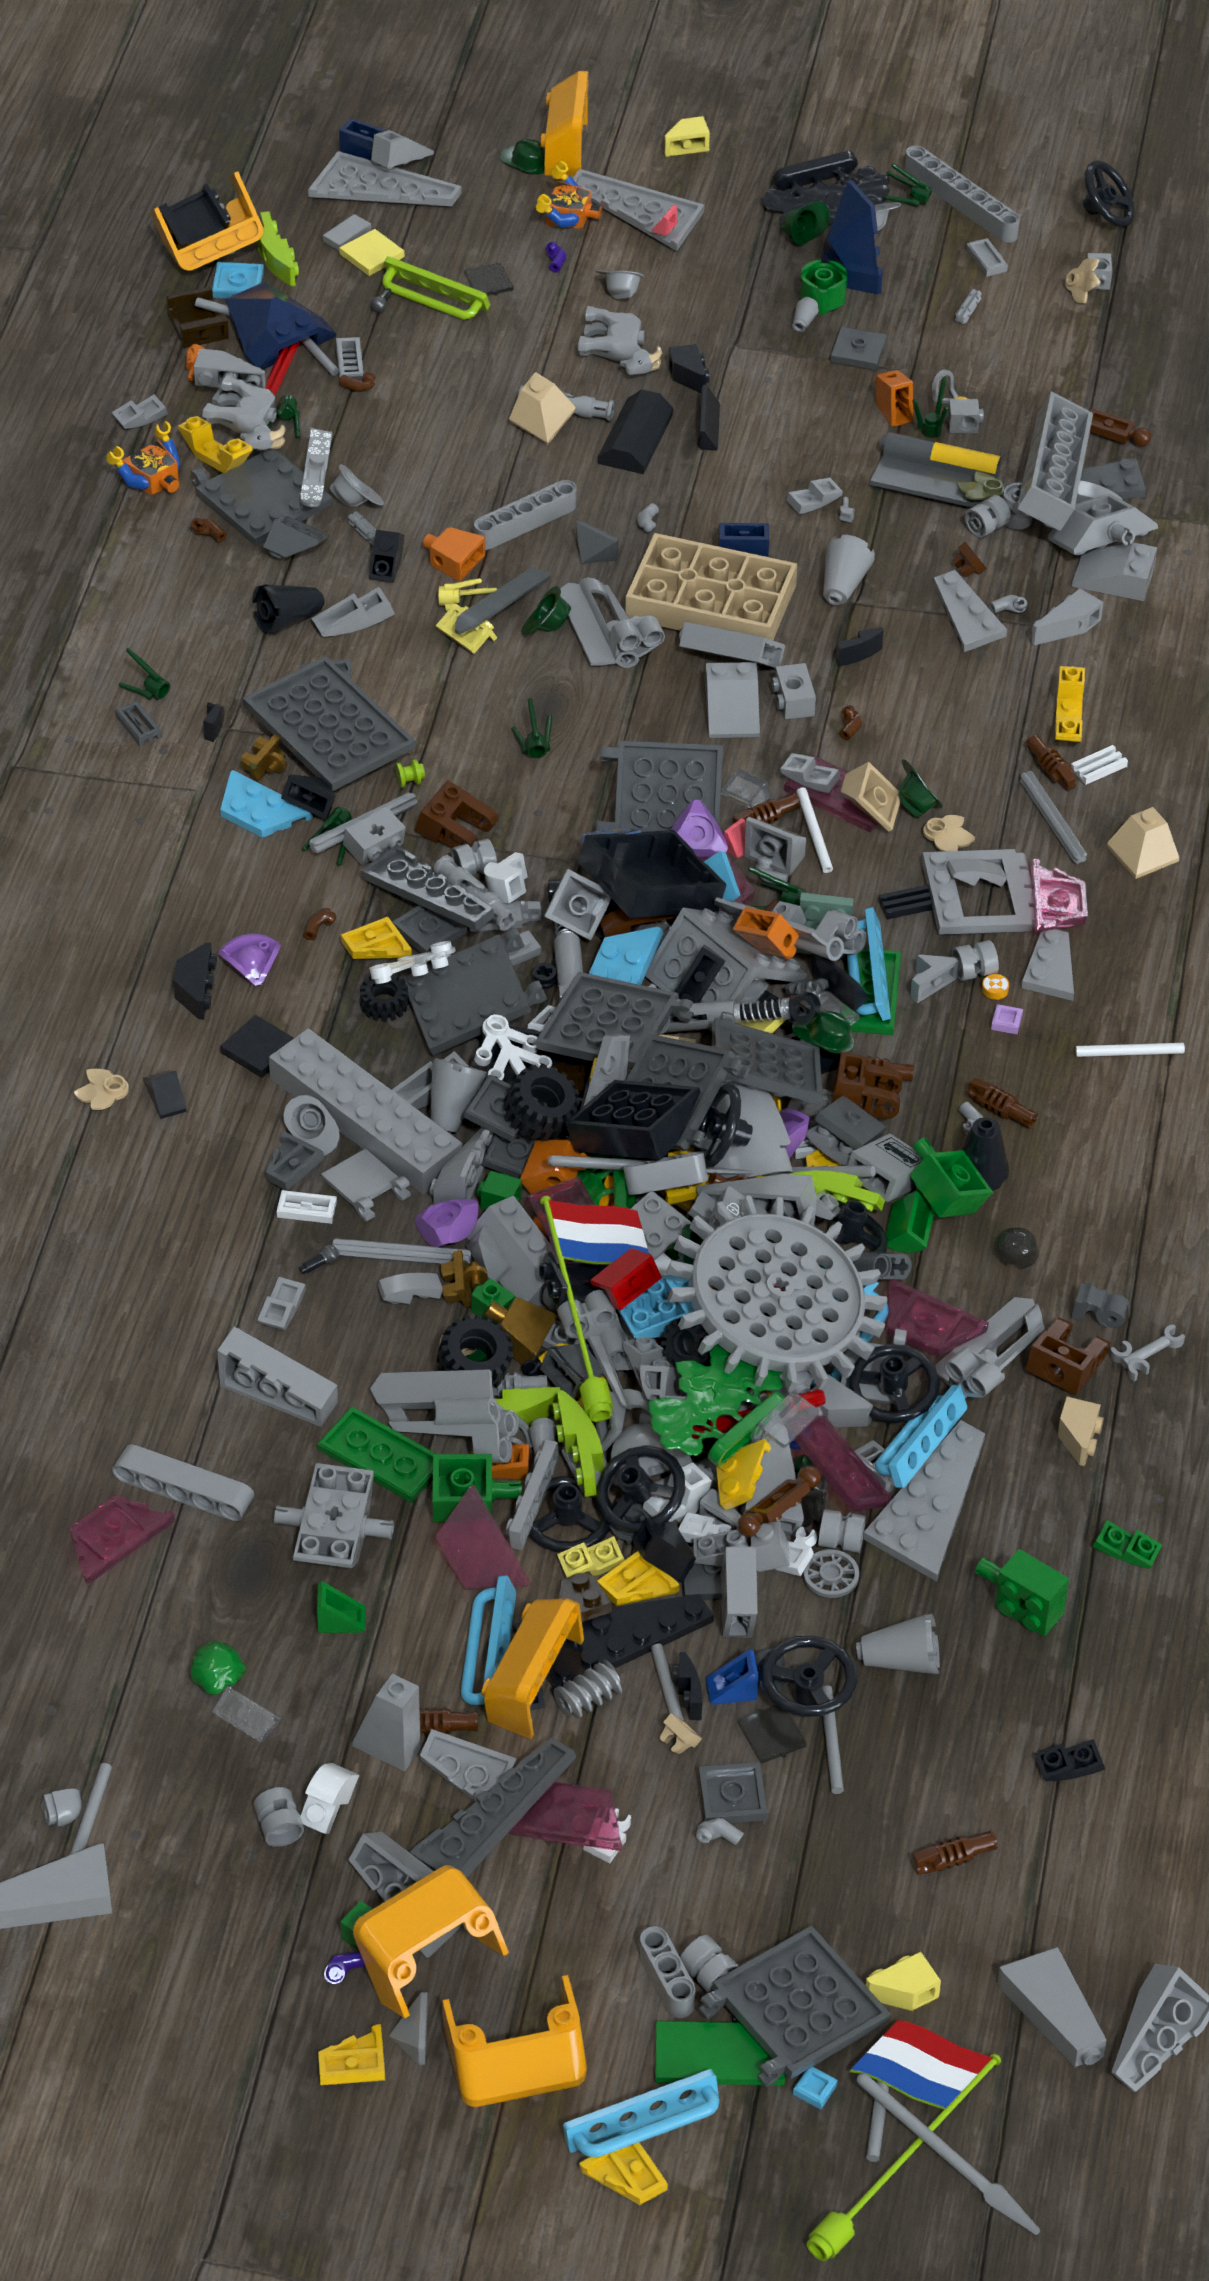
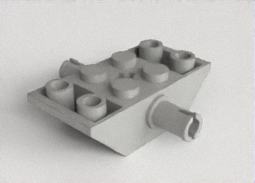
M1106 494L1076 503L1074 511L1061 531L1053 528L1048 535V540L1071 552L1073 555H1082L1087 550L1104 548L1107 544L1113 542H1122L1125 545L1131 544L1135 540L1136 535H1146L1149 531L1158 529V524L1132 505L1111 494Z
M316 1463L306 1506H303V1509L276 1506L274 1524L300 1527L293 1555L294 1561L353 1568L359 1562L363 1540L366 1536L392 1539L391 1534L394 1531L393 1520L369 1518L374 1479L373 1470Z

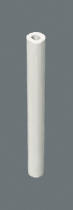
M799 788L797 795L824 873H829L833 870V866L806 788Z
M1184 1043L1076 1046L1075 1049L1076 1057L1182 1054L1185 1051Z

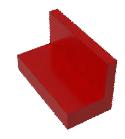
M631 1248L593 1277L590 1282L594 1286L605 1289L613 1308L621 1311L662 1279L652 1255Z

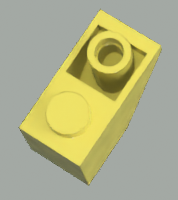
M921 1952L913 1956H905L898 1960L895 1965L886 1969H878L866 1978V1987L882 2004L913 2011L939 1998L941 1980Z

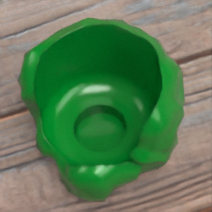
M211 1641L196 1651L190 1666V1676L195 1685L201 1686L207 1695L216 1696L226 1687L232 1686L242 1679L246 1672V1665L233 1647L224 1642Z

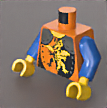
M559 161L552 169V176L555 179H562V182L558 181L550 198L545 194L540 195L537 199L536 210L540 213L546 212L547 226L583 228L588 217L600 219L602 206L592 204V193L580 187L570 175L567 176L565 174L568 171L567 164Z
M167 421L163 424L166 432H162L158 424L154 431L155 436L162 439L163 443L156 441L123 460L121 459L124 456V452L118 446L114 448L113 453L109 451L107 454V462L111 465H117L118 468L116 470L128 487L141 489L150 495H154L163 489L168 490L170 493L178 489L180 484L178 481L180 460L173 439H169L168 434L171 426Z

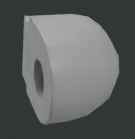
M64 1789L43 1796L41 1809L46 1824L48 1826L54 1825L56 1828L63 1827L72 1823L79 1816L82 1804L78 1789Z

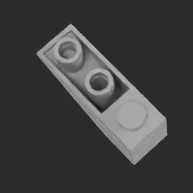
M388 130L374 134L371 160L380 164L382 168L392 169L396 165L408 164L410 161L421 160L426 156L434 154L433 150Z
M199 350L194 364L195 385L221 388L222 381L228 375L245 382L247 385L266 389L265 371L225 351Z
M1078 589L1072 595H1068L1057 607H1053L1046 616L1038 619L1033 624L1031 644L1038 645L1086 633L1101 621L1103 602L1084 590Z
M780 1521L761 1524L760 1530L753 1537H745L736 1529L694 1538V1556L696 1557L695 1563L722 1567L726 1547L744 1544L748 1547H756V1571L762 1572L790 1566L789 1543Z

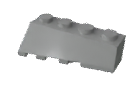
M382 1831L362 1834L349 1858L351 1864L370 1888L376 1890L384 1901L389 1900L434 1872ZM462 1924L420 1949L426 1958L430 1957L460 1929Z

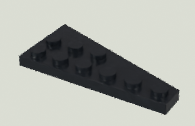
M699 1594L614 1607L611 1613L582 1622L584 1635L582 1645L566 1639L546 1679L554 1689L558 1686L563 1687L566 1681H573L576 1675H583L585 1670L593 1669L595 1664H603L604 1659L608 1660L614 1668H617L651 1652V1647L654 1644H662L664 1646L713 1623L714 1614ZM522 1622L513 1624L515 1634Z

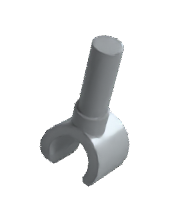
M844 497L843 506L840 507L841 514L839 520L852 523L855 509L849 508V498Z

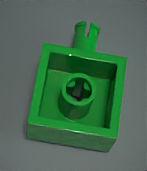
M921 1138L913 1145V1150L916 1151L922 1161L912 1171L910 1177L915 1182L916 1188L931 1205L932 1211L939 1218L975 1214L993 1194V1191L964 1150L936 1152L927 1138Z
M433 1454V1523L492 1522V1502H495V1499H518L519 1495H521V1480L495 1481V1478H492V1454Z
M1020 1549L1017 1550L1003 1568L986 1557L979 1561L975 1574L984 1577L996 1585L995 1608L1003 1615L1012 1617L1024 1624L1030 1631H1035L1045 1637L1064 1614L1069 1578Z

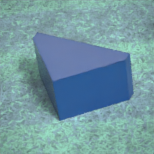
M748 1649L706 1677L710 1703L724 1704L757 1700L758 1671L753 1650Z

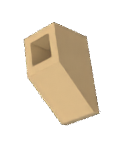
M1067 1397L1060 1417L1058 1437L1077 1463L1085 1466L1088 1455L1094 1456L1097 1439H1093L1094 1434H1100L1103 1426L1104 1417L1099 1416L1101 1405Z

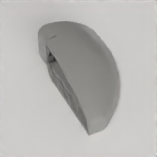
M723 1081L722 1085L732 1083L739 1089L741 1097L740 1119L746 1120L748 1124L752 1125L753 1132L746 1146L740 1145L736 1147L731 1145L724 1158L715 1167L750 1170L752 1174H718L726 1179L737 1175H746L751 1179L758 1176L793 1173L787 1149L780 1148L788 1146L790 1139L770 1092L760 1088L750 1089L744 1084L735 1081ZM726 1095L717 1106V1110L720 1113L726 1114L730 1106L729 1095ZM708 1127L705 1138L711 1139L713 1141L711 1132H709Z

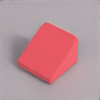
M673 205L652 229V232L667 236L677 225V205Z
M742 818L724 831V837L728 845L727 853L735 858H740L745 853L746 822Z

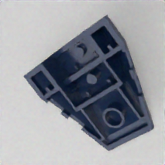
M848 180L824 242L822 262L829 264V260L835 261L846 269L848 289L880 294L882 289V268L877 266L876 255L880 254V247H875L874 235L878 234L875 205L853 180Z
M262 282L228 297L225 301L232 322L236 326L238 339L241 340L244 356L253 366L259 367L261 370L273 366L279 355V350L308 337L316 345H320L335 338L337 335L322 317L267 282Z

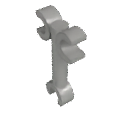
M1169 1325L1165 1328L1164 1336L1131 1353L1132 1346L1127 1341L1122 1342L1121 1349L1123 1352H1118L1112 1347L1110 1349V1358L1116 1363H1121L1123 1368H1128V1377L1132 1381H1136L1138 1377L1136 1369L1143 1371L1145 1375L1149 1374L1150 1366L1144 1359L1166 1347H1181L1184 1344L1185 1336L1182 1334L1178 1337H1173L1176 1326Z

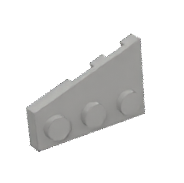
M1043 926L1022 981L1023 989L1073 1001L1074 986L1069 932Z
M604 1035L584 1106L614 1080L626 1081L630 1043L629 1035Z
M431 1729L420 1754V1759L423 1763L474 1802L477 1801L476 1797L483 1791L489 1792L500 1783L499 1778L517 1766V1758Z

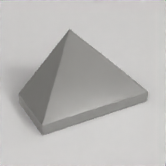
M483 1226L465 1244L467 1249L471 1251L475 1262H478L479 1266L487 1270V1280L491 1278L498 1282L512 1268L487 1227Z
M421 1992L408 2009L410 2016L407 2018L402 2017L388 2037L418 2065H425L428 1992Z

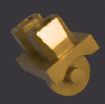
M274 734L269 740L259 736L253 745V752L256 755L245 752L241 757V768L251 772L252 780L259 782L267 772L282 773L286 769L287 763L284 759L286 755L279 748L280 737Z
M462 1250L453 1252V1261L441 1264V1272L445 1281L455 1280L453 1283L442 1286L443 1296L448 1303L462 1301L465 1307H470L473 1288L475 1289L478 1285L487 1281L488 1272L484 1267L479 1266L478 1262H472L471 1264L465 1262Z

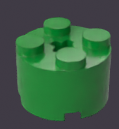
M814 260L803 267L800 279V300L804 297L814 299L818 303V314L825 315L829 311L845 304L847 271L841 264L829 260V264L821 263V260Z

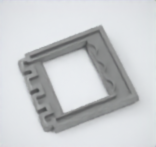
M1015 849L923 852L921 860L926 882L929 885L930 899L933 903L932 908L939 935L1032 931L1033 927L1042 925L1024 853H1016ZM977 859L1004 866L1015 915L964 917L955 878L947 866L949 860Z

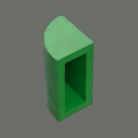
M914 1191L893 1203L886 1231L888 1238L887 1248L902 1253H914L927 1248L934 1212L927 1199L919 1192Z

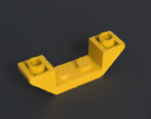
M198 416L190 417L186 422L178 425V430L196 458L222 473H226L244 464L253 450L250 444L239 438L228 441L226 445L215 441L211 423Z
M1060 666L1054 740L1081 742L1085 668Z

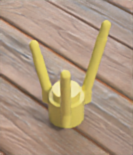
M480 578L454 584H445L444 586H439V606H445V611H448L454 603H460V595L493 593L497 588L459 589L481 583L482 579Z

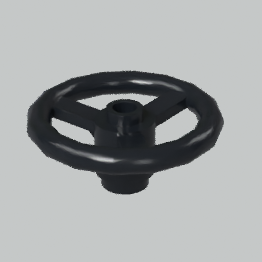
M1096 160L1089 163L1084 173L1085 186L1088 192L1086 198L1083 199L1085 210L1090 215L1100 213L1112 225L1119 227L1129 225L1133 220L1135 210L1131 192L1124 179L1116 169L1106 162ZM1102 171L1114 181L1122 196L1117 194L1113 186L1105 183ZM1094 176L1097 182V187H1095L1094 184ZM1114 204L1125 207V216L1123 218L1117 217L1110 212V207Z
M732 1083L720 1086L698 1128L699 1131L705 1133L703 1136L705 1138L709 1127V1132H711L713 1139L707 1153L694 1146V1152H704L706 1168L715 1167L724 1158L731 1145L736 1147L740 1145L746 1146L752 1137V1125L748 1124L746 1120L740 1119V1092ZM726 1095H729L730 1106L726 1114L720 1113L717 1110V1106Z
M855 1200L847 1201L845 1205L839 1204V1214L832 1220L835 1223L840 1222L842 1227L837 1239L834 1241L838 1244L840 1241L850 1243L859 1240L874 1248L872 1252H887L888 1238L882 1226L867 1214L866 1206ZM864 1225L874 1234V1236L864 1231Z
M898 1344L874 1347L867 1361L859 1357L848 1380V1388L863 1399L865 1397L861 1393L859 1383L880 1385L883 1392L893 1395L897 1407L896 1412L881 1410L873 1406L869 1413L870 1417L878 1421L891 1423L909 1421L927 1412L937 1399L940 1385L936 1366L924 1353L910 1346ZM887 1356L881 1362L879 1372L864 1371L869 1363L880 1357ZM901 1356L907 1357L910 1360L906 1362ZM922 1367L928 1379L927 1393L918 1404L910 1408L904 1392L908 1387V1377Z
M648 1445L628 1448L613 1457L601 1472L596 1487L597 1506L605 1521L617 1530L636 1534L643 1521L634 1522L623 1519L634 1503H643L652 1496L669 1499L670 1501L659 1514L652 1517L656 1523L665 1524L681 1506L686 1491L685 1473L677 1458L663 1448ZM639 1458H654L667 1465L673 1475L674 1487L654 1483L645 1470L640 1467ZM627 1463V1466L621 1469L618 1476L619 1487L625 1494L612 1510L608 1502V1487L613 1475L621 1466Z
M559 1476L551 1479L546 1493L555 1490L553 1494V1511L534 1522L528 1535L539 1546L554 1552H563L583 1542L587 1548L605 1539L610 1530V1525L603 1516L602 1521L599 1522L582 1512V1494L579 1491L580 1487L577 1485L575 1477ZM608 1497V1502H609V1504H610V1506H611V1508H612V1510H613L614 1508H613V1506H612V1504H611V1501H610V1499H609V1497ZM556 1524L563 1526L579 1524L592 1532V1534L576 1541H557L545 1536L543 1532Z
M814 1635L795 1636L778 1643L766 1655L761 1668L762 1687L769 1699L785 1712L802 1717L824 1716L839 1710L851 1699L857 1684L856 1666L848 1652L832 1640ZM813 1647L824 1650L813 1664H802L796 1670L775 1665L785 1653L797 1648ZM834 1658H837L844 1669L845 1683L842 1690L832 1700H829L823 1691V1672ZM773 1679L793 1683L792 1693L797 1702H793L782 1695L774 1684Z

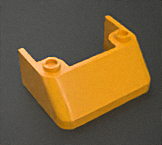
M588 71L576 72L552 87L551 92H547L546 106H549L546 134H541V147L545 148V175L552 176V169L559 161L567 164L568 171L565 173L567 176L574 177L577 171L581 169L583 125L588 124Z
M239 172L229 175V179L238 198L231 200L226 205V209L231 217L229 228L185 248L177 250L159 208L149 211L165 247L182 270H194L254 243L262 237L263 226Z
M568 1598L536 1599L532 1604L528 1603L526 1605L520 1627L492 1679L487 1678L482 1688L481 1694L485 1696L484 1703L488 1722L526 1738H533L534 1731L530 1711L532 1702L565 1640L569 1639L581 1645L584 1641L580 1604Z
M450 1865L440 1867L361 1916L354 1925L353 1935L380 2003L403 2018L409 2017L410 2013L400 1988L411 1982L415 1976L416 1963L412 1954L463 1923L465 1930L469 1934L477 1937L479 1942L499 1954L505 1956L509 1953L493 1911L465 1875L455 1867Z
M568 1975L562 1976V2005L554 2007L548 2014L547 2025L549 2031L486 2043L484 2032L478 2026L473 2024L456 2026L449 1999L443 2000V2029L460 2097L465 2104L472 2107H480L573 2088L584 2082L587 2074V2065L581 2024Z

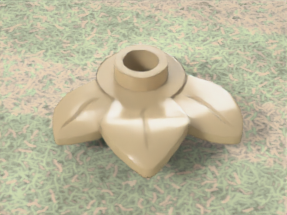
M1085 259L1078 268L1071 270L1066 276L1065 286L1072 292L1075 302L1086 303L1087 291L1092 290L1101 283L1093 272L1098 266V259Z
M947 815L942 819L932 818L928 820L923 829L924 836L934 841L936 848L940 851H958V847H966L975 840L971 833L961 828L964 823V817Z
M87 1069V1078L90 1083L75 1090L74 1096L82 1102L91 1103L92 1110H103L110 1107L115 1100L124 1098L129 1092V1085L122 1076L113 1075L109 1070Z

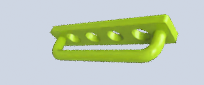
M389 256L384 260L387 271L382 279L385 289L390 288L392 293L463 320L474 317L480 309L487 311L490 307L487 294ZM393 277L400 278L470 305V308L467 310L456 308L396 285L391 281Z

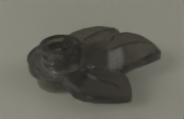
M821 1474L819 1485L810 1489L811 1491L802 1498L801 1506L804 1519L801 1527L806 1528L810 1526L814 1520L819 1521L823 1515L826 1506L825 1496L828 1492V1481L823 1474Z

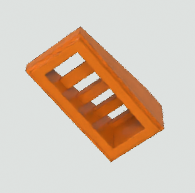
M529 1444L512 1445L511 1459L507 1464L496 1463V1465H493L492 1478L526 1479L529 1470Z

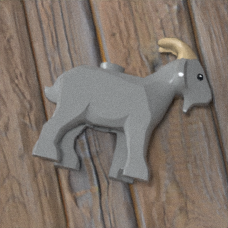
M587 306L585 321L599 320L602 322L585 325L584 336H580L578 343L580 356L594 354L613 361H620V366L625 367L626 373L629 375L644 374L660 368L662 365L660 359L662 349L657 346L656 352L649 354L645 349L639 347V345H644L645 331L641 330V320L632 313H614L606 309ZM595 335H603V336H604V337H597V338H589V337H592V336H595Z
M226 375L221 383V390H233L237 393H228V395L222 393L218 398L217 406L207 403L203 409L202 417L207 418L206 421L211 424L220 423L241 434L240 438L250 444L252 449L267 450L281 448L285 443L283 437L285 433L284 425H281L277 431H271L267 427L269 422H274L277 414L274 394L269 389L250 386L241 380Z

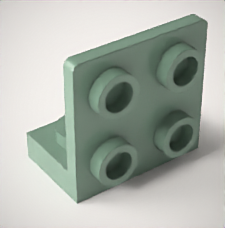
M801 892L800 906L807 920L804 924L805 926L817 929L825 914L832 910H838L853 916L854 898ZM796 948V953L811 954ZM843 953L840 958H846L847 954Z

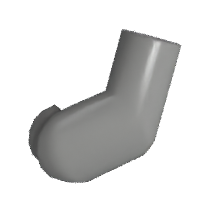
M723 1818L703 1821L698 1826L696 1832L697 1839L702 1843H709L712 1839L723 1837L734 1846L737 1845L744 1835L742 1831Z

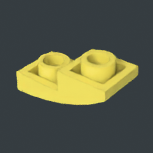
M614 1536L588 1548L583 1542L557 1554L567 1578L590 1571L592 1576L600 1575L611 1571L625 1561Z

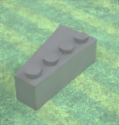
M235 1326L217 1350L220 1387L320 1427L324 1425L338 1404L337 1384Z

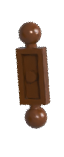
M1091 408L1090 412L1093 413L1090 427L1091 433L1124 444L1131 438L1134 444L1140 447L1148 445L1151 441V433L1148 429L1140 427L1135 430V422Z
M812 1465L802 1467L798 1473L797 1480L787 1479L748 1510L747 1514L742 1515L738 1519L737 1529L739 1533L745 1537H753L760 1530L762 1522L771 1523L780 1520L785 1511L800 1504L802 1498L811 1491L810 1489L819 1485L821 1481L820 1471Z

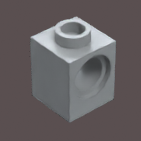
M1088 253L1087 259L1096 258L1099 260L1098 266L1093 272L1101 283L1093 289L1110 290L1112 278L1111 254Z
M949 399V433H978L979 423H983L984 418L983 409H979L978 399Z

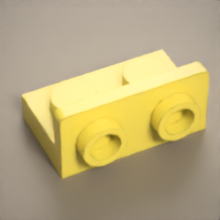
M454 603L437 623L436 627L439 631L472 654L476 653L487 638L492 641L497 639V636L492 631L494 626L487 620L467 632L457 634L455 632L457 617L467 610L468 607L461 608Z

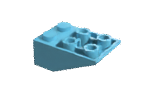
M671 1275L662 1276V1279L621 1311L618 1310L634 1338L646 1336L650 1338L664 1337L662 1336L663 1331H668L666 1326L669 1323H673V1320L680 1319L687 1313L694 1312L691 1302L668 1301V1295L672 1288L689 1287L688 1279ZM687 1332L684 1337H691L692 1334Z

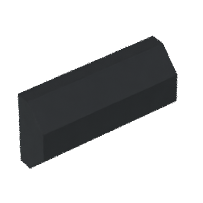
M640 390L627 398L598 455V464L639 474L645 473L673 416V407L660 393Z

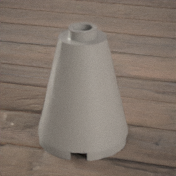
M841 535L839 539L832 537L827 544L823 596L832 605L846 603L875 560L874 550L871 552L867 548L868 543L858 537L851 535Z
M434 1058L432 1065L430 1119L448 1133H457L464 1120L465 1111L481 1088L487 1072Z
M932 1613L924 1614L863 1635L861 1642L856 1643L858 1660H863L864 1665L870 1667L939 1674L938 1636L935 1635L934 1631L932 1632V1627L936 1626L934 1615Z

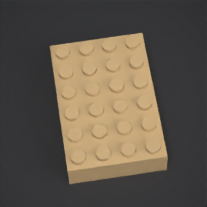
M654 533L626 595L625 612L629 619L637 615L638 617L655 616L661 627L679 631L684 627V622L774 640L796 587L797 563Z

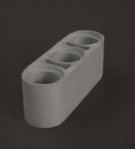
M691 1152L664 1157L656 1161L647 1160L623 1166L629 1195L708 1181L704 1152Z
M655 1926L646 1928L640 1936V1960L669 2014L676 2018H685L691 2015L694 2010V1983L665 1930ZM649 1946H657L659 1948H650ZM663 1971H671L672 1973L667 1974L663 1973ZM676 1996H684L686 1998L678 1999Z

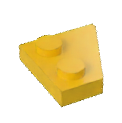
M765 1438L743 1447L721 1467L716 1466L720 1505L726 1511L752 1500L756 1490V1482L763 1471L760 1462L764 1452L769 1453L771 1449L770 1443Z
M381 2024L372 2026L371 2033L358 2039L353 2035L344 2039L338 2045L330 2046L318 2052L320 2085L385 2080Z
M640 2142L604 2156L589 2157L579 2163L580 2171L583 2174L638 2205L668 2190V2183Z

